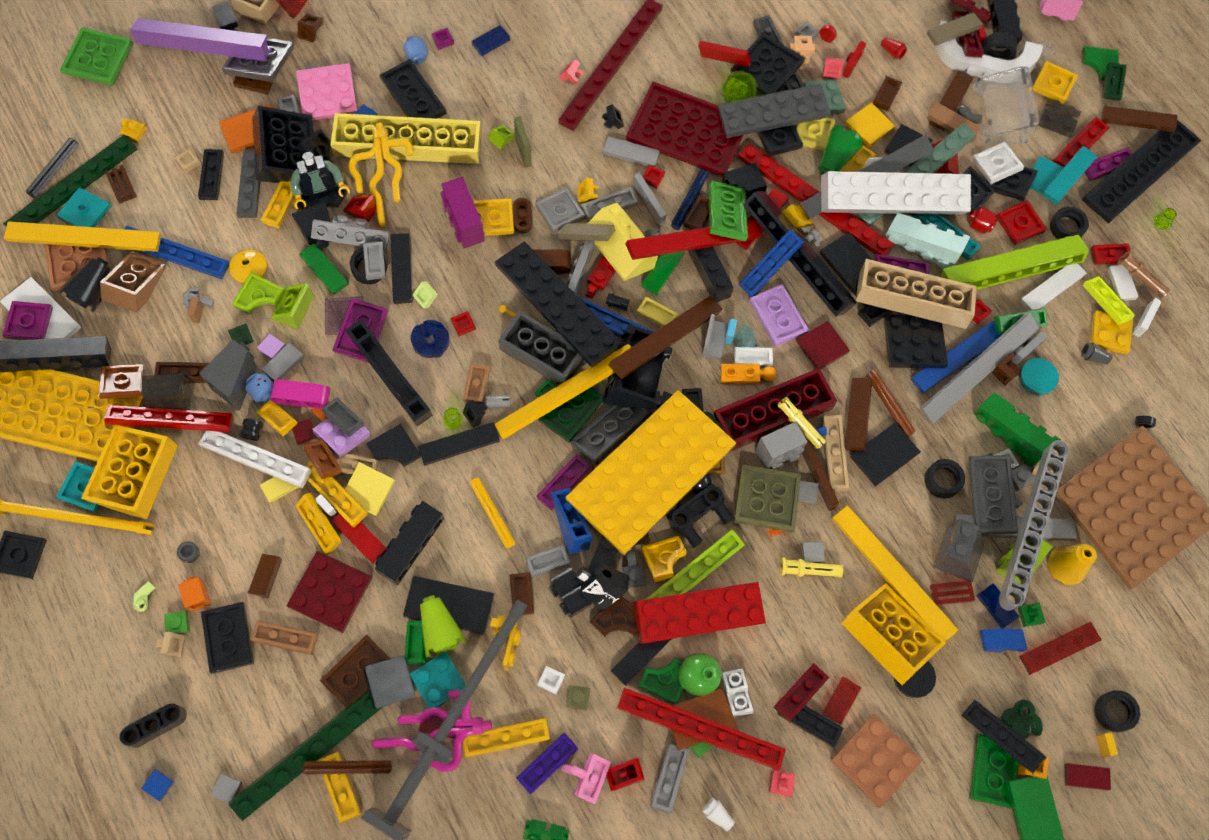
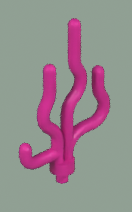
M451 690L448 693V697L457 699L462 690ZM470 699L462 711V718L457 719L447 736H456L453 745L452 761L449 764L433 761L430 767L441 772L453 771L461 762L463 740L467 736L482 735L484 730L492 729V721H484L483 717H471ZM433 707L421 714L401 715L398 717V723H421L432 716H438L444 721L448 713L442 708ZM438 729L434 730L429 735L434 738ZM409 738L375 739L372 742L374 748L403 746L412 751H420L413 743V740Z

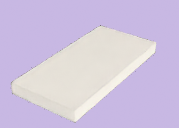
M32 277L0 301L8 310H10L12 301L51 304L53 310L45 339L70 338L81 329L80 325Z

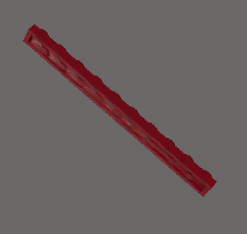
M654 0L645 1L558 119V124L574 132L662 11V4Z

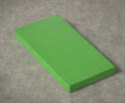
M710 181V234L742 241L747 240V211L743 205L746 202L745 188Z

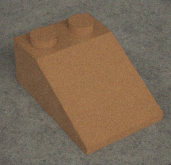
M131 251L100 281L101 300L138 312L151 296L166 268V263Z

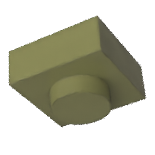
M569 685L566 708L587 711L590 688Z

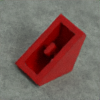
M372 195L353 196L343 211L356 219L361 218L369 222L377 212Z
M638 758L611 767L606 774L611 792L645 780Z

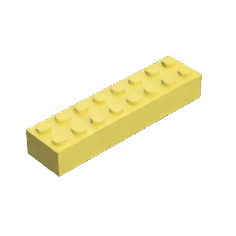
M339 113L334 115L331 148L334 157H353L355 154L370 151L374 145L372 132L376 130L375 124L383 123V129L387 130L388 140L405 138L412 144V156L406 155L404 146L389 147L390 155L396 160L479 164L482 135L480 121Z

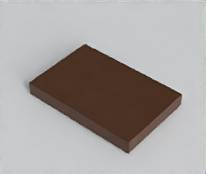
M366 635L320 682L347 707L368 690L362 667L391 658Z

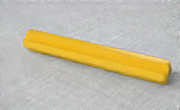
M480 478L472 479L470 485L505 548L513 547L515 541Z

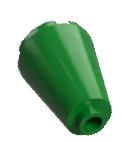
M836 125L832 127L819 165L821 175L828 171L839 172L862 148L863 140L857 133L850 129L847 132L843 130V126Z

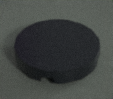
M927 661L903 685L894 678L895 686L907 697H924L932 692L936 684L935 670L930 662Z

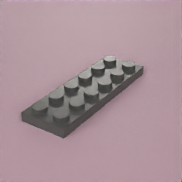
M822 84L718 104V111L726 138L829 118L831 115Z

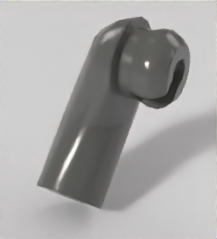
M966 105L958 107L959 115L973 123L982 122V114H973Z

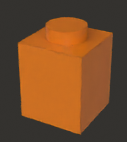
M189 577L183 583L178 584L184 608L190 612L211 604L205 582L201 578Z

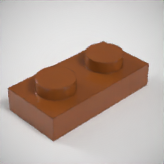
M324 440L305 444L304 451L321 479L340 474L341 467Z

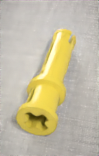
M782 557L780 560V575L793 574L802 577L806 574L842 578L843 565L805 562L803 559L786 560L785 557ZM814 568H817V569H829L830 571L815 570Z

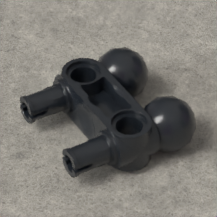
M709 473L691 489L697 495L682 506L679 501L665 515L671 529L678 534H683L693 548L703 540L692 526L711 510L716 512L725 525L735 518L724 504L725 498L723 497L722 490L715 486L714 483L712 484V478ZM707 494H714L716 501H710L707 498ZM675 517H683L685 523L678 524L675 520Z

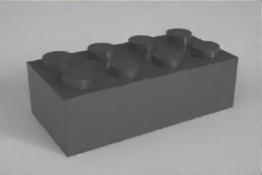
M521 311L518 312L498 340L501 351L559 385L569 380L584 360L558 332Z

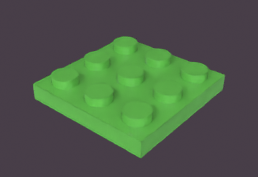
M81 27L60 71L65 75L113 86L133 46V42L128 38Z

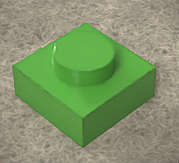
M187 611L164 614L165 632L176 634L189 633Z

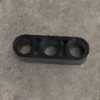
M173 703L167 704L123 728L119 736L120 741L126 746L138 748L181 725L186 719V710ZM177 709V717L171 720L170 713ZM156 720L157 727L151 731L150 724ZM136 731V739L130 742L129 737L131 733Z

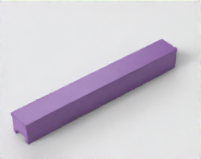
M138 18L130 28L136 44L266 61L272 50L267 45V35L143 18Z

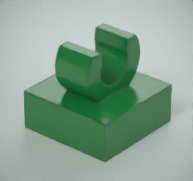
M1040 603L1018 607L1023 628L1046 623Z

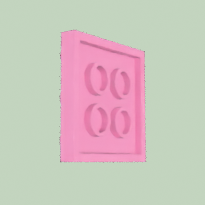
M349 63L296 71L302 113L312 115V121L334 118L335 113L355 114L357 105Z

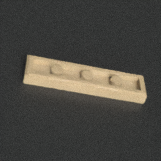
M822 415V427L827 428V435H823V438L826 440L824 452L827 478L833 491H848L850 488L842 415Z

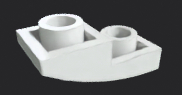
M743 669L723 672V683L733 717L753 714V707L748 694V685Z

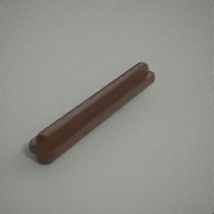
M390 760L306 761L303 764L304 774L390 773L392 770V762Z

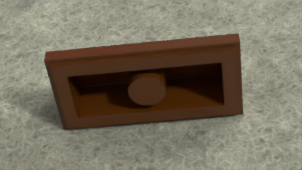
M262 554L248 594L269 598L282 562L279 556Z

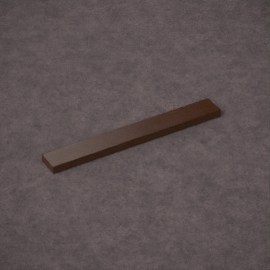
M710 296L611 360L608 366L623 379L709 321L711 314H715V316L719 314L723 308Z

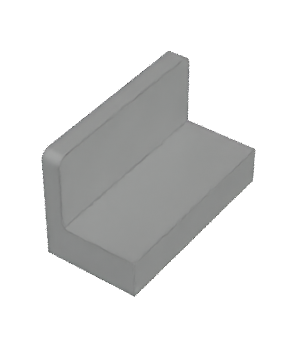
M711 314L702 357L720 360L728 324L714 321L715 314Z

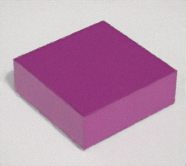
M448 28L431 33L438 50L454 45V40Z

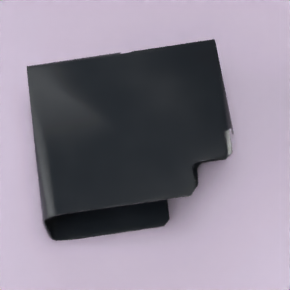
M756 163L723 173L722 183L745 188L746 201L755 191L766 192L767 185Z

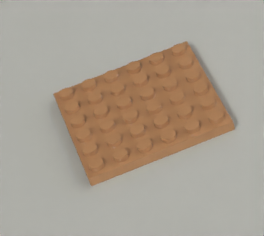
M1144 426L1136 429L1057 489L1056 497L1129 590L1134 589L1209 530L1208 505Z

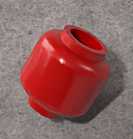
M979 207L977 210L973 209L968 216L970 228L981 234L990 233L997 223L995 213L985 207Z

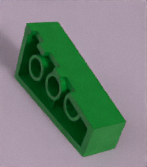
M994 392L973 414L979 422L985 424L991 430L993 435L999 437L1010 450L1019 455L1025 464L1033 467L1041 460L1043 451L1052 442L1061 439L1057 436L1053 438L1045 433L1047 431L1046 428L1041 425L1039 427L1035 426L1030 422L1029 416L1025 413H1017L1015 406Z

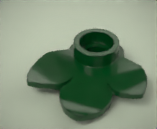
M1019 700L1013 708L1003 712L1001 721L1011 726V729L1024 739L1030 733L1036 736L1042 734V719L1035 714V707L1030 701ZM1024 707H1027L1028 712L1026 714L1022 713V709Z

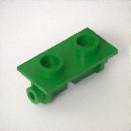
M532 819L526 822L523 839L568 840L570 830L563 826L551 824L550 830L547 831L545 830L547 822Z

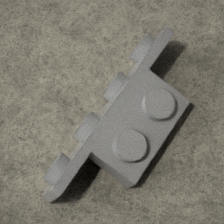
M338 215L337 217L333 216L332 222L314 219L311 238L362 247L364 243L382 242L383 250H386L389 232L370 229L371 222H367L365 219L357 218L354 220L348 219L344 215Z

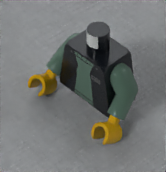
M306 152L302 155L303 160L296 163L297 169L292 174L290 184L293 196L296 198L294 206L297 210L298 202H303L304 209L306 208V203L301 198V195L307 197L337 188L336 184L339 185L340 196L343 197L341 192L343 188H346L350 194V188L343 183L345 180L338 166L328 160L325 161L322 156L314 157L313 153Z

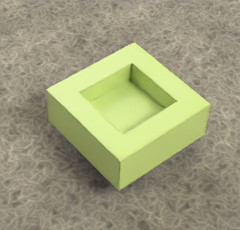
M427 281L420 283L412 296L425 309L430 307L438 294Z

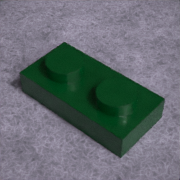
M1112 62L1107 64L1102 99L1116 101L1122 99L1126 64Z

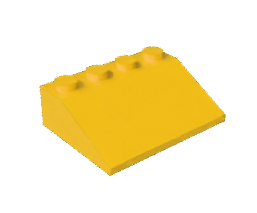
M114 425L81 499L130 516L147 519L178 445L167 436Z
M886 583L853 609L841 623L901 685L907 682L947 643Z

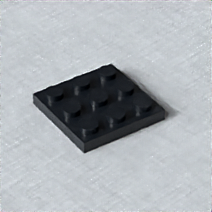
M762 32L747 50L751 61L749 67L735 64L730 71L732 75L762 94L767 95L779 92L802 66L805 58Z
M885 315L884 325L889 367L947 368L948 360L942 323L912 315Z

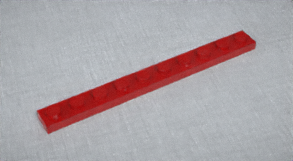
M748 143L738 154L737 158L747 165L756 163L762 176L799 202H803L819 193L817 189L771 157H768V155L751 143ZM822 212L818 214L845 234L850 232L859 244L875 255L887 256L895 246L893 242L851 213Z

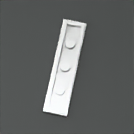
M1078 263L1065 266L1024 296L1019 302L1027 310L1042 308L1087 273Z

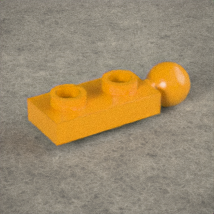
M721 364V384H760V378L770 382L777 377L776 369L771 366L760 370V364Z

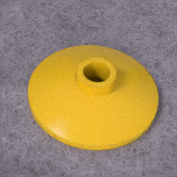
M252 249L238 252L229 263L231 276L237 282L243 284L251 272L263 277L267 271V261L263 254Z

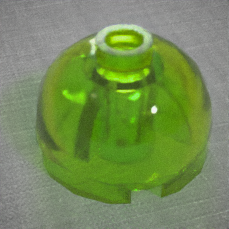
M734 71L723 80L721 93L727 103L756 97L757 83L751 74L744 71Z

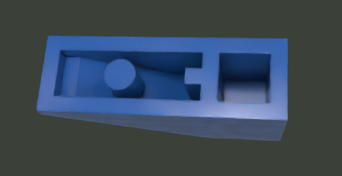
M570 488L551 492V497L563 540L571 555L589 550L593 536L584 517L566 500V496L571 492Z

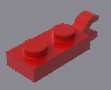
M604 255L587 280V283L590 285L586 289V296L591 299L594 298L598 289L605 290L616 272Z

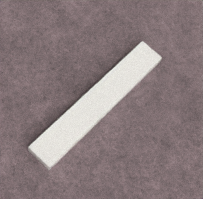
M205 431L198 443L199 446L300 488L304 487L312 472L308 467L222 432Z

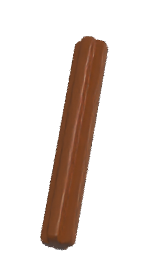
M875 369L868 372L866 377L872 378L873 388L898 426L908 437L915 433L914 427Z

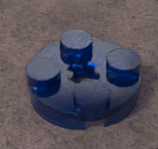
M436 320L423 321L419 326L416 325L411 332L410 339L414 352L425 358L441 357L450 343L447 329L441 322ZM432 335L435 340L430 343L427 342L425 338H429Z

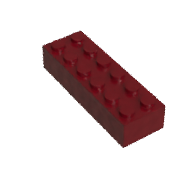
M820 368L715 410L713 415L716 419V425L736 442V445L729 452L758 441L762 437L792 424L788 420V416L777 406L779 402L783 403L781 400L785 397H788L790 402L803 412L802 415L807 420L832 410L837 403V399Z

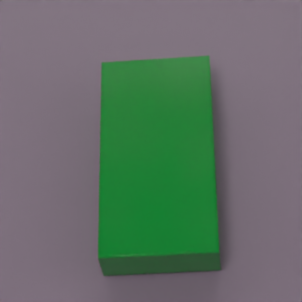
M422 620L407 621L404 656L406 664H426L427 657L424 647Z

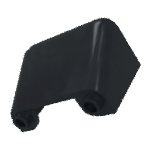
M628 324L619 340L622 342V347L627 344L633 347L651 335L652 332ZM667 348L623 379L616 373L610 375L607 380L603 403L613 406L645 409L659 407L662 396L657 388L662 365L666 358H670L673 348Z

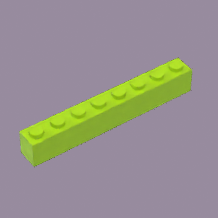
M1079 235L1067 236L1059 240H1051L1047 243L1000 253L996 256L981 258L980 260L965 262L956 266H949L942 270L941 278L977 286V290L1061 269L1068 265L1084 263L1089 249Z

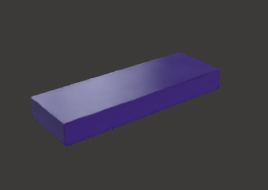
M563 733L516 779L531 795L579 748Z

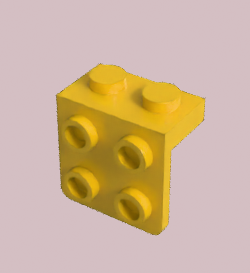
M492 617L490 627L493 634L498 633L507 617ZM517 623L508 635L509 640L503 660V668L506 671H509L510 666L514 667L516 659L514 647L519 646L521 639V630L518 629Z

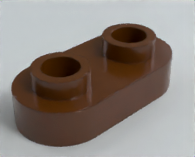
M518 198L513 202L514 228L522 234L528 233L532 229L531 203L526 198Z

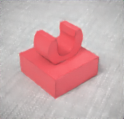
M826 58L823 77L840 79L844 63L843 59Z
M574 59L567 64L559 78L563 82L569 79L571 83H577L579 80L575 75L580 77L583 74L580 69H577L580 63Z
M773 770L769 792L792 797L795 774Z

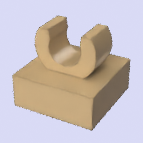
M164 632L163 639H157L155 648H161V654L181 657L185 636L173 632Z

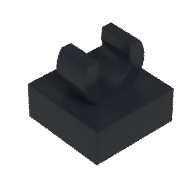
M613 104L607 106V113L602 115L605 121L608 120V122L604 123V126L611 128L614 125L617 129L624 127L621 112Z
M474 400L466 403L463 414L474 428L480 425L485 415L484 411L488 408L484 402L477 405Z

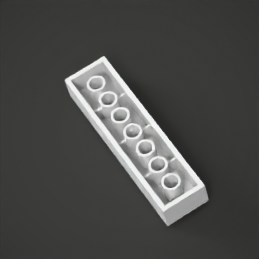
M828 171L821 175V212L962 215L971 211V174Z

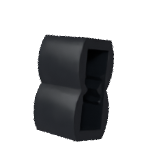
M572 568L550 579L551 586L548 588L554 598L557 596L560 599L561 604L559 606L564 615L568 614L570 617H573L592 605V602L581 594V582L576 577Z

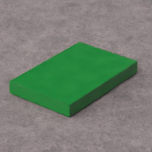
M977 734L969 799L1012 809L1006 781L1018 779L1019 763L982 734Z
M1048 775L1046 779L1031 776L1006 781L1020 840H1065Z

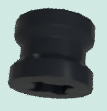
M244 419L242 423L244 427L239 435L248 440L258 441L260 438L259 431L263 428V423L254 419Z

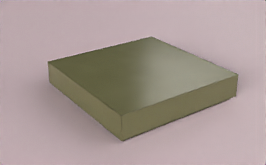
M521 116L515 117V140L524 167H531V145Z

